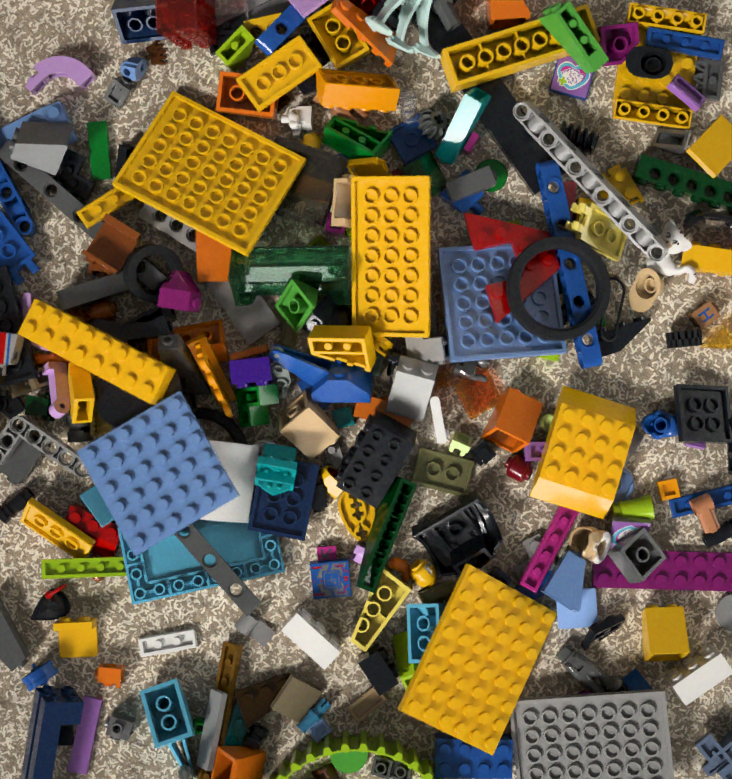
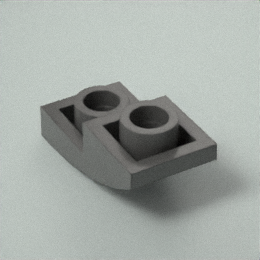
M375 755L370 774L384 779H411L413 769H409L406 764L395 761L391 757Z

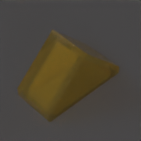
M725 325L719 326L702 342L703 345H700V348L732 349V332Z

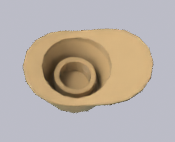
M643 268L639 271L629 291V304L634 311L645 312L649 310L656 298L664 291L663 275L651 268Z

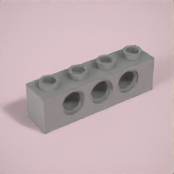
M146 203L138 214L139 218L196 252V241H192L190 238L191 233L195 229L183 223V228L176 231L174 225L178 220L167 215L166 219L160 221L158 220V214L161 211Z

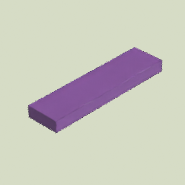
M89 695L83 696L84 705L81 723L77 725L68 771L84 775L88 773L103 698Z

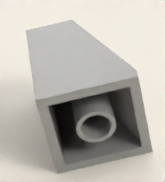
M401 355L385 412L423 422L439 365Z

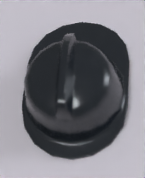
M639 46L631 49L627 54L626 67L634 76L660 79L667 76L672 70L673 58L665 49Z

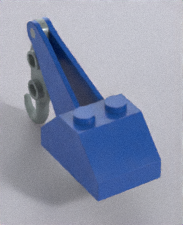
M278 344L271 347L269 357L272 359L271 367L274 383L281 389L279 400L288 396V388L291 383L290 372L313 386L311 393L313 402L371 403L375 377L374 367L371 372H368L363 367L356 365L351 367L346 362L339 360L331 361Z

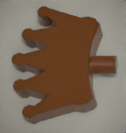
M156 40L146 47L149 55L145 56V59L151 58L153 66L166 65V62H161L167 59L166 56H161L166 53V50H160L163 48V45L156 46L158 44Z

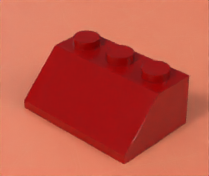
M77 503L72 504L65 520L95 540L91 552L103 557H115L120 546L119 527L115 520L102 528L88 508Z

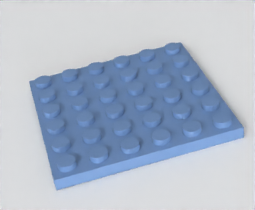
M511 243L474 251L473 246L438 248L437 254L450 363L567 353L566 341L546 340L529 333L516 321L511 312L496 324L485 287L489 284L507 280L509 270L516 259ZM555 273L527 297L523 304L528 313L539 323L551 328L564 329L557 274Z
M181 391L77 451L134 556L139 555L240 496Z

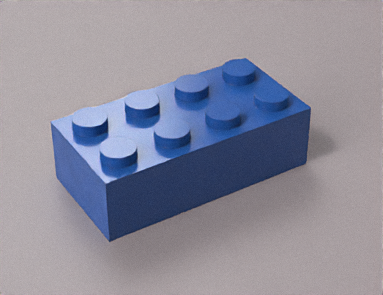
M434 733L435 778L512 779L513 739L511 734H502L494 754L490 755L447 733Z

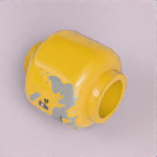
M417 559L410 566V577L418 586L431 587L436 583V570L428 559Z

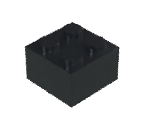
M377 643L370 647L367 652L358 655V664L378 695L381 696L399 684L400 674L394 662L390 663L389 654L385 647H380Z

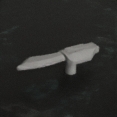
M334 443L324 449L328 463L334 469H337L343 461V454L340 445Z

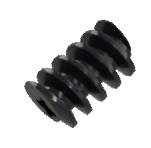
M563 121L559 130L577 149L581 146L582 153L588 148L589 155H591L597 145L599 134L596 136L595 130L588 134V128H584L581 132V126L578 125L574 129L573 123L566 127V121Z

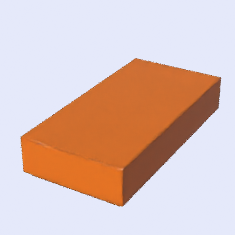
M263 344L229 354L231 361L242 360L269 352L268 344Z

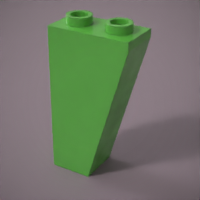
M559 1L555 5L550 4L542 11L543 15L538 18L539 21L586 74L596 72L609 60L570 1L564 3Z

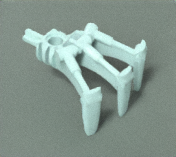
M386 0L384 7L376 18L375 16L365 17V21L372 31L389 36L385 38L387 44L410 54H413L415 51V53H421L433 59L441 58L438 52L429 47L428 19L433 0ZM401 5L395 36H393L390 28L384 23L390 14ZM416 11L419 43H415L414 46L410 47L404 42L408 24Z

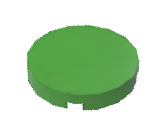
M340 752L332 754L330 759L337 770L343 773H354L364 766L367 761L368 752Z

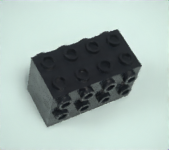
M378 410L373 415L369 414L363 430H360L355 439L354 446L350 447L345 462L342 461L338 468V473L335 477L338 480L336 487L378 508L415 446L417 431Z

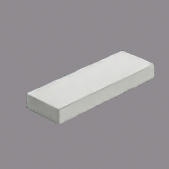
M195 627L138 638L141 657L198 647Z

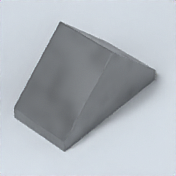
M657 128L652 147L679 156L686 151L692 132Z

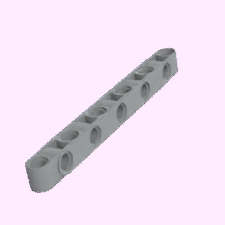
M524 100L517 103L513 107V115L524 126L526 131L649 259L654 262L663 260L669 251V247L655 229L531 101ZM522 105L527 108L526 115L521 113L520 108ZM548 133L554 136L553 143L547 140ZM574 162L580 163V171L574 168ZM601 190H605L608 193V199L601 197ZM627 219H633L636 224L635 227H630L627 224ZM654 247L661 248L663 254L657 255L654 252Z

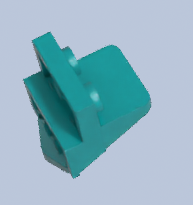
M266 443L262 456H258L254 485H258L272 496L293 491L298 462H295L296 448Z

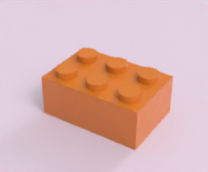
M220 71L216 111L223 114L277 120L279 99L258 112L236 82V79L243 73Z

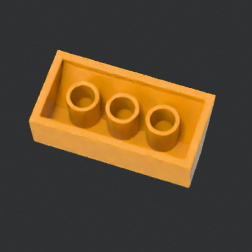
M323 68L316 72L317 99L323 107L330 109L341 107L345 110L358 108L362 111L378 110L383 113H388L389 111L396 112L400 88L390 74Z

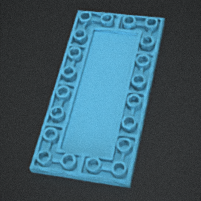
M252 500V502H251L250 515H251L253 500ZM202 519L192 523L242 581L285 572L279 537L277 535L248 530L249 523ZM187 526L180 530L179 533L186 536L189 534L190 528ZM118 528L132 605L219 586L174 534L139 555L134 556ZM208 554L205 556L204 561L206 564L212 565L215 563L216 558L213 554Z

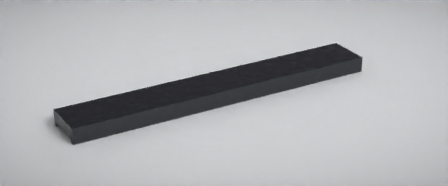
M430 7L428 19L429 47L441 54L444 48L473 40L463 24L447 32L438 14H435ZM415 11L410 21L419 32ZM501 78L460 90L463 97L465 93L474 87L492 96L479 120L533 196L539 193L536 163L553 160V158L513 115V107L517 104V101ZM520 108L521 113L526 115L522 108ZM559 165L562 177L566 172Z

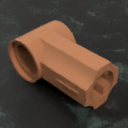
M704 493L689 500L694 514L699 519L703 532L707 534L718 531L720 524L714 512L715 505L710 495Z

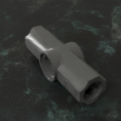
M452 0L432 1L431 8L435 14H438L447 32L456 29L462 24Z

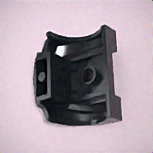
M476 490L459 499L460 504L434 520L429 521L425 519L411 527L412 537L418 540L429 553L436 570V575L439 578L455 575L457 578L460 577L466 563L477 569L482 568L496 556V551L502 544L499 527L490 509Z

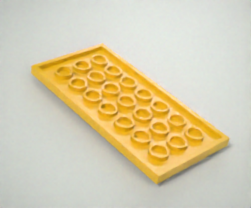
M431 176L351 177L352 326H371L372 336L429 338Z

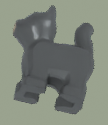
M490 360L456 362L452 376L461 377L467 381L486 382V376L476 374V366L488 370V365L491 362Z

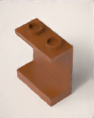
M106 213L100 230L87 250L83 249L81 253L86 256L84 259L92 265L98 263L103 266L101 270L110 276L114 273L118 276L126 258L135 249L142 235Z

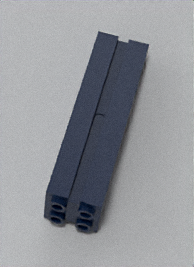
M45 685L42 688L35 689L20 779H52L61 725H80L84 701L78 696L73 687L65 685L61 688H54L53 686Z

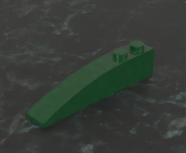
M396 476L382 499L363 554L357 587L372 593L375 592L418 484Z

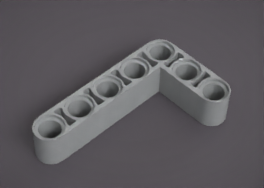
M26 416L11 418L0 434V454L2 456L0 465L5 464L20 442L25 440L77 477L85 478L90 476L88 472L85 474L80 470L83 462L74 448ZM19 419L24 423L21 430L16 426ZM35 430L40 434L38 441L32 437ZM8 435L13 439L10 446L5 441ZM51 441L56 444L54 452L48 448V444ZM66 452L72 455V461L70 463L66 462L64 459V455Z

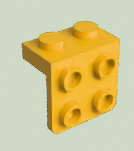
M86 615L71 619V617L66 616L60 617L59 620L53 623V631H58L59 654L61 658L94 657L98 654L97 617L90 618V616Z

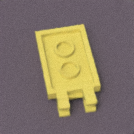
M580 202L578 205L573 203L571 211L580 214L578 222L573 221V223L566 221L564 228L577 233L575 239L587 244L593 250L613 261H620L627 236L596 204Z

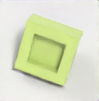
M455 430L449 451L453 452L455 448L461 450L460 456L463 457L468 453L473 437Z

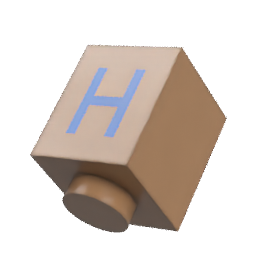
M706 301L687 314V317L697 330H703L721 317V315L718 313L720 310L714 302Z

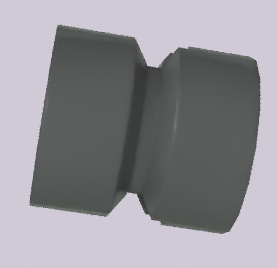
M71 415L66 416V426L70 428L67 432L68 443L93 441V433L89 428L92 423L72 424Z

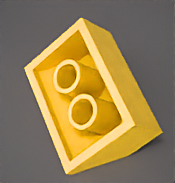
M331 3L306 20L336 70H339L369 55L370 49L365 41L361 42L357 38L352 28L348 29L330 11Z

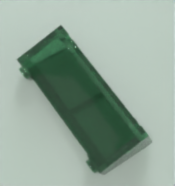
M349 245L254 247L248 257L231 249L228 281L236 306H249L254 303L256 296L282 295L293 278L319 290L318 295H332L334 303L338 305H351L352 281Z

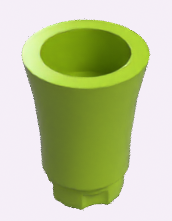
M650 494L619 501V503H612L613 516L655 520Z

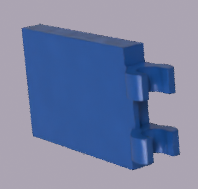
M0 209V266L9 265L13 281L18 286L25 281L19 273L20 270L27 266L35 274L40 268L32 259L36 256L34 251Z

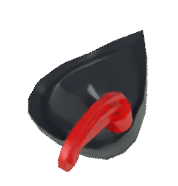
M66 584L47 591L38 602L30 620H57L60 617H65L71 610L70 601L62 591Z

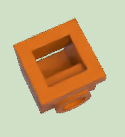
M102 663L96 668L94 679L104 686H114L116 684V688H120L124 681L125 665Z

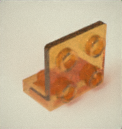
M487 369L476 373L486 376V382L462 380L452 385L470 420L495 407L501 397Z

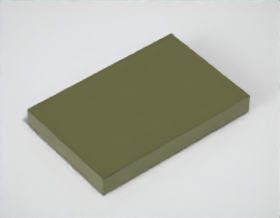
M419 446L411 482L419 486L464 497L467 495L475 460Z

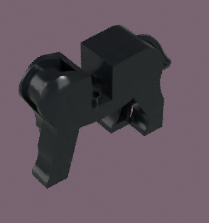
M156 306L152 310L143 312L124 324L101 318L91 319L87 323L143 352L140 345L142 341L158 339V336L175 334L172 323L177 320L175 309ZM175 373L162 401L181 391L194 414L199 413L195 394L188 393L184 374ZM102 378L93 380L98 413L114 429L155 406Z

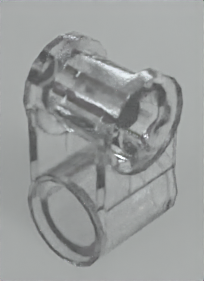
M412 85L407 89L400 90L397 103L401 120L406 124H412L418 119L417 103Z

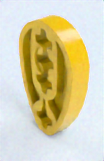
M343 491L338 501L341 519L349 533L356 540L364 542L368 540L375 519V507L357 498V501L362 503L359 506V511L364 513L361 515V519H357L356 516H353V513L356 511L355 507H351L354 500L349 498V493ZM359 523H361L363 530L368 532L364 538H361V535L356 533L359 532Z

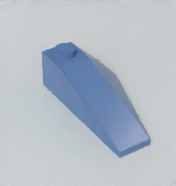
M61 101L55 102L0 128V148L8 139L12 140L16 127L20 128L23 121L71 123L65 105ZM74 128L72 129L68 145L78 142Z

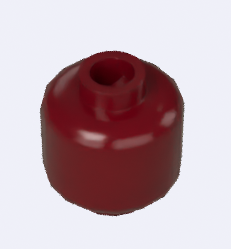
M516 454L513 458L509 457L504 466L507 468V476L520 483L525 480L528 481L534 471L532 461H525V457L520 454Z

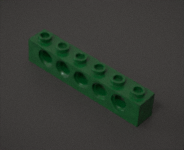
M641 154L638 157L632 174V179L636 180L635 183L642 186L649 184L654 186V189L657 191L665 192V190H668L676 197L682 198L687 196L691 198L690 201L705 202L711 208L720 209L721 207L727 209V213H732V182L717 177L712 178L710 175L645 154ZM656 170L658 178L651 177L650 171ZM669 175L676 178V184L669 182ZM688 181L694 184V190L688 189ZM706 187L712 189V196H708L706 194ZM724 193L730 195V202L725 201Z

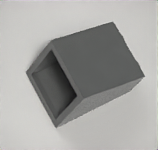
M23 121L21 127H16L9 147V150H12L10 159L56 176L68 147L74 124Z

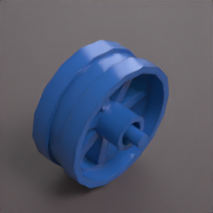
M52 660L47 661L41 666H36L35 663L31 665L33 668L31 672L21 679L27 686L28 691L35 689L39 685H48L49 679L59 672L54 667Z

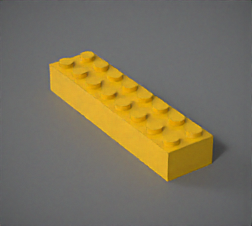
M588 4L576 7L575 10L599 43L600 37ZM537 19L444 48L440 54V61L451 92L454 93L570 55Z
M36 298L18 332L19 335L153 405L162 401L176 372V369Z

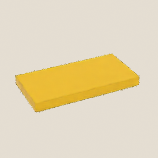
M299 34L239 76L236 82L256 110L260 112L323 67Z
M33 497L28 500L20 522L71 557L88 558L95 543L94 539Z

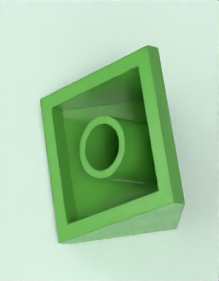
M293 278L275 307L293 331L299 333L316 307L319 290Z

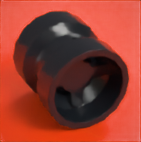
M256 722L251 726L250 733H246L243 740L252 748L260 749L262 740L267 738L270 732L266 727Z

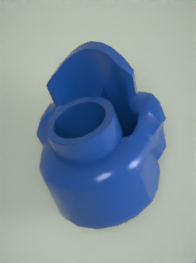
M658 409L652 414L645 416L641 421L642 429L647 434H651L654 439L659 440L663 437H676L678 435L676 414L666 413Z

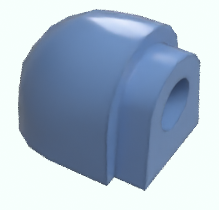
M141 57L128 58L121 64V74L130 80L139 81L145 73L147 61Z

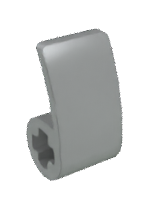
M243 613L234 625L239 632L245 636L250 635L262 647L275 634L273 629L253 613L248 616Z

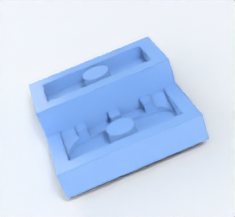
M583 587L581 609L579 612H572L556 601L558 629L586 628L598 622L596 587Z

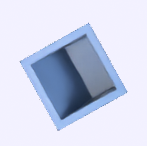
M575 550L562 553L540 591L572 612H579L581 609L586 561L582 559V554Z

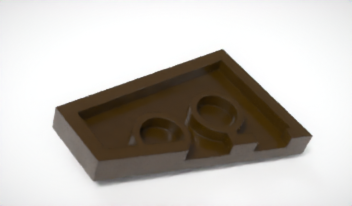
M289 672L235 691L247 729L272 710L270 705L289 678Z

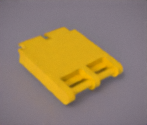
M378 157L350 159L343 163L345 168H348L354 177L392 176L391 173H388L390 170L385 160H381Z
M617 164L606 171L609 175L608 178L604 172L602 173L627 201L637 197V199L630 202L631 205L644 201L626 167L622 169L620 164ZM601 190V197L608 199V193L605 190Z

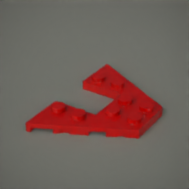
M464 213V220L474 251L511 243L515 258H517L530 244L550 237L547 231ZM547 250L535 255L524 268L520 280L522 302L560 269L555 250ZM506 281L489 284L485 287L496 324L511 312L506 297Z

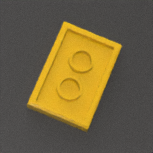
M723 115L719 116L686 150L712 178H715L732 160V124Z

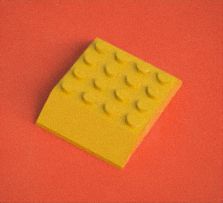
M562 385L529 496L604 519L614 501L636 427V408Z

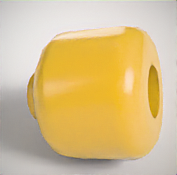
M310 132V134L303 136L301 148L308 152L317 153L320 150L322 140L318 137L317 133Z

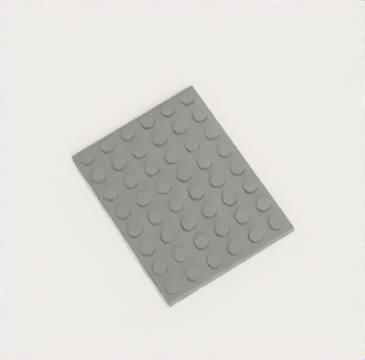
M665 689L519 698L511 714L510 723L517 779H674Z

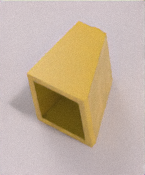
M668 604L666 607L648 605L642 611L643 662L682 661L690 653L683 606L677 607V604Z

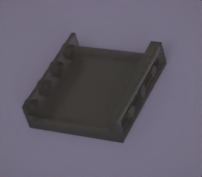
M276 135L275 143L306 158V164L275 214L282 217L287 214L289 219L296 222L304 220V224L313 228L316 225L324 227L333 203L334 178H342L348 160L340 155Z

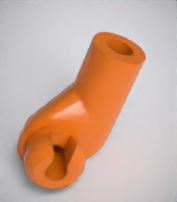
M394 557L388 561V566L391 569L401 571L403 581L412 579L407 561L399 557Z

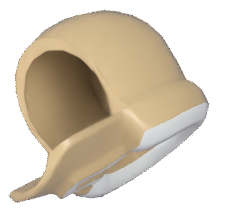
M593 526L577 527L571 532L569 537L571 550L582 554L583 559H588L593 564H600L606 558L611 545L610 533Z

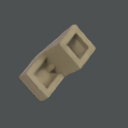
M42 367L38 368L40 377L8 386L12 398L49 386L48 375H42Z

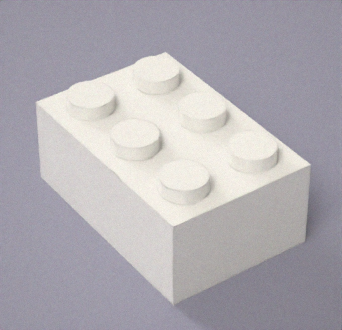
M298 607L284 622L281 631L325 670L340 654L341 640L333 633L330 635L325 630L326 626L322 622L313 620L311 618L312 614L306 608L301 609Z
M711 645L709 647H702L698 651L699 654L693 658H686L682 662L683 665L670 669L667 672V676L664 677L675 695L685 705H688L732 675V668L726 659Z

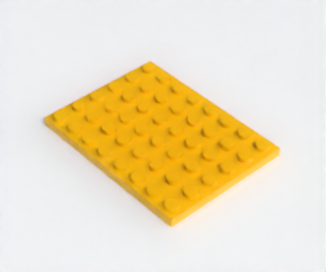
M172 91L112 182V185L248 257L306 164V158Z
M466 563L398 706V710L493 755L557 613Z

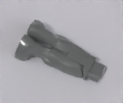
M566 644L556 654L561 660V664L579 681V684L589 688L593 693L608 692L597 684L593 677L602 682L610 692H616L623 682L618 676H609L604 673L599 664L592 662L574 648H569Z

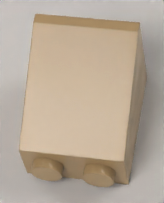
M306 390L277 414L279 431L310 460L320 456L324 449L329 445H333L340 437L338 427L317 402L312 401V396Z

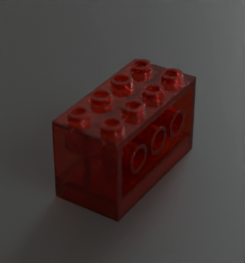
M155 0L157 33L165 39L174 43L175 46L181 47L182 50H190L192 46L207 49L211 48V45H217L215 0Z

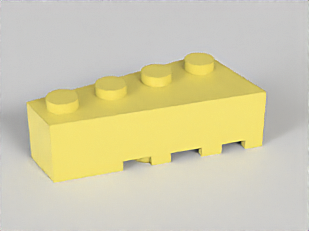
M384 567L375 592H370L350 641L364 652H367L413 588Z

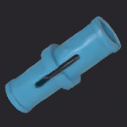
M323 697L312 710L309 709L307 711L308 714L296 726L305 734L316 721H320L319 718L332 706Z

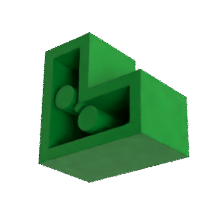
M277 384L235 389L240 427L270 424L268 405L279 403Z

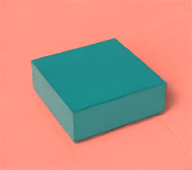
M350 406L332 411L335 425L338 429L355 425Z

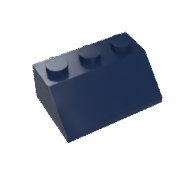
M114 0L111 11L122 44L178 38L174 0Z

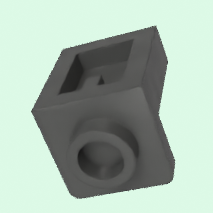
M120 76L113 79L103 98L120 109L123 107L130 92L135 91L137 87L132 84L130 79Z

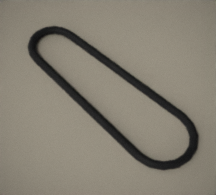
M610 277V280L619 282L623 292L612 339L604 337L602 333L603 317L600 320L599 333L601 338L607 342H612L616 339L625 297V286L621 280L615 277Z

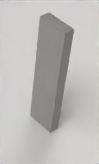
M218 689L210 690L196 762L198 767L206 771H213L228 695Z

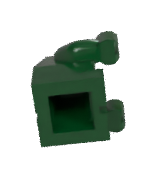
M50 391L46 392L44 396L27 395L25 415H42L44 421H54L55 419L49 414V407L51 405Z

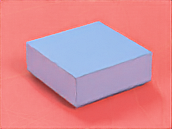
M323 716L319 718V722L316 721L308 729L316 742L332 732L331 727Z

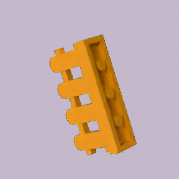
M202 334L187 341V345L219 407H223L227 417H232L233 413L230 402L237 399L236 394L206 335Z

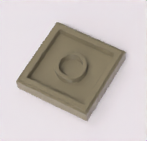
M291 674L270 707L272 710L299 723L308 714L307 711L313 708L323 692L321 689Z

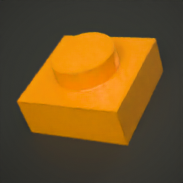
M676 478L656 482L660 501L681 497Z

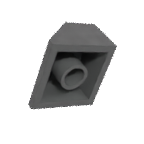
M644 527L618 541L607 552L629 583L643 582L667 558Z

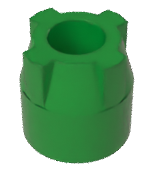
M198 716L193 719L195 735L202 734L203 728L196 729L198 725L204 726V717Z

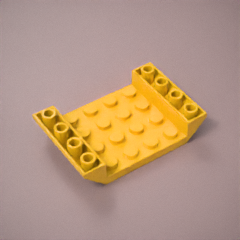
M630 2L624 24L638 22L639 43L636 47L645 44L647 28L649 26L702 36L705 31L707 14ZM669 52L673 58V67L667 76L660 79L634 76L628 71L626 60L623 64L617 65L612 98V118L689 130L693 110L666 87L677 74L693 86V76L696 69L694 64L697 62V57Z

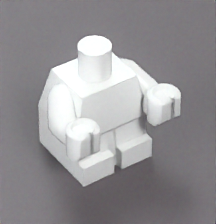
M312 106L289 109V115L281 116V122L289 123L290 128L295 130L293 131L294 139L301 138V130L313 132L314 114Z

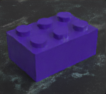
M270 357L229 361L231 384L237 385V388L252 387V383H256L257 386L271 385V381H274L271 367L272 359Z

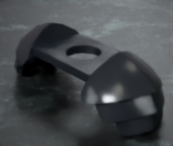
M698 209L684 215L686 218L683 221V229L685 230L691 228L699 220L722 221L732 230V213L729 216L703 214Z

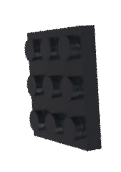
M674 385L679 443L732 444V419L728 386Z

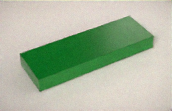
M107 121L87 122L92 180L112 179Z

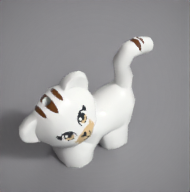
M670 220L665 224L664 230L659 235L667 243L669 251L664 259L659 262H654L651 259L647 260V268H651L664 276L681 275L687 272L689 273L688 282L693 284L697 277L695 268L689 264L676 267L670 257L671 254L675 255L681 251L686 252L690 250L692 243L686 239L681 229L677 228L675 222ZM654 247V252L657 255L663 254L661 248Z

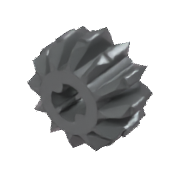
M433 106L427 110L425 109L417 120L419 123L418 129L423 131L422 135L425 134L428 140L433 139L436 141L443 138L450 125L448 124L450 119L446 118V113L441 112V108L436 109Z

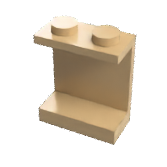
M342 175V178H334L331 226L351 228V177H354V175Z

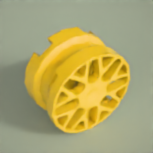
M373 336L375 351L386 357L388 349H391L394 344L383 336Z

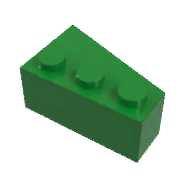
M334 115L324 127L322 143L350 159L378 157L380 159L391 145L393 131L378 130L373 125L369 127L359 125L358 121Z

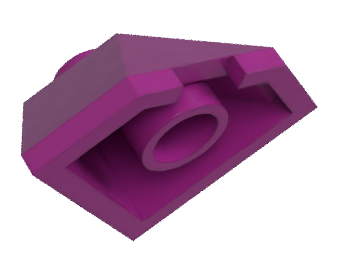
M638 22L596 27L600 37L598 44L609 59L602 67L623 64L627 54L639 43Z
M174 270L170 274L172 278L168 282H164L160 287L157 307L199 313L202 293L189 272Z

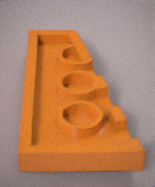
M333 0L330 11L348 29L352 28L361 42L366 41L372 47L371 51L376 56L380 55L385 60L384 64L388 68L393 65L397 48L387 44L385 38L389 36L372 31L365 21V17H369V15L349 0Z

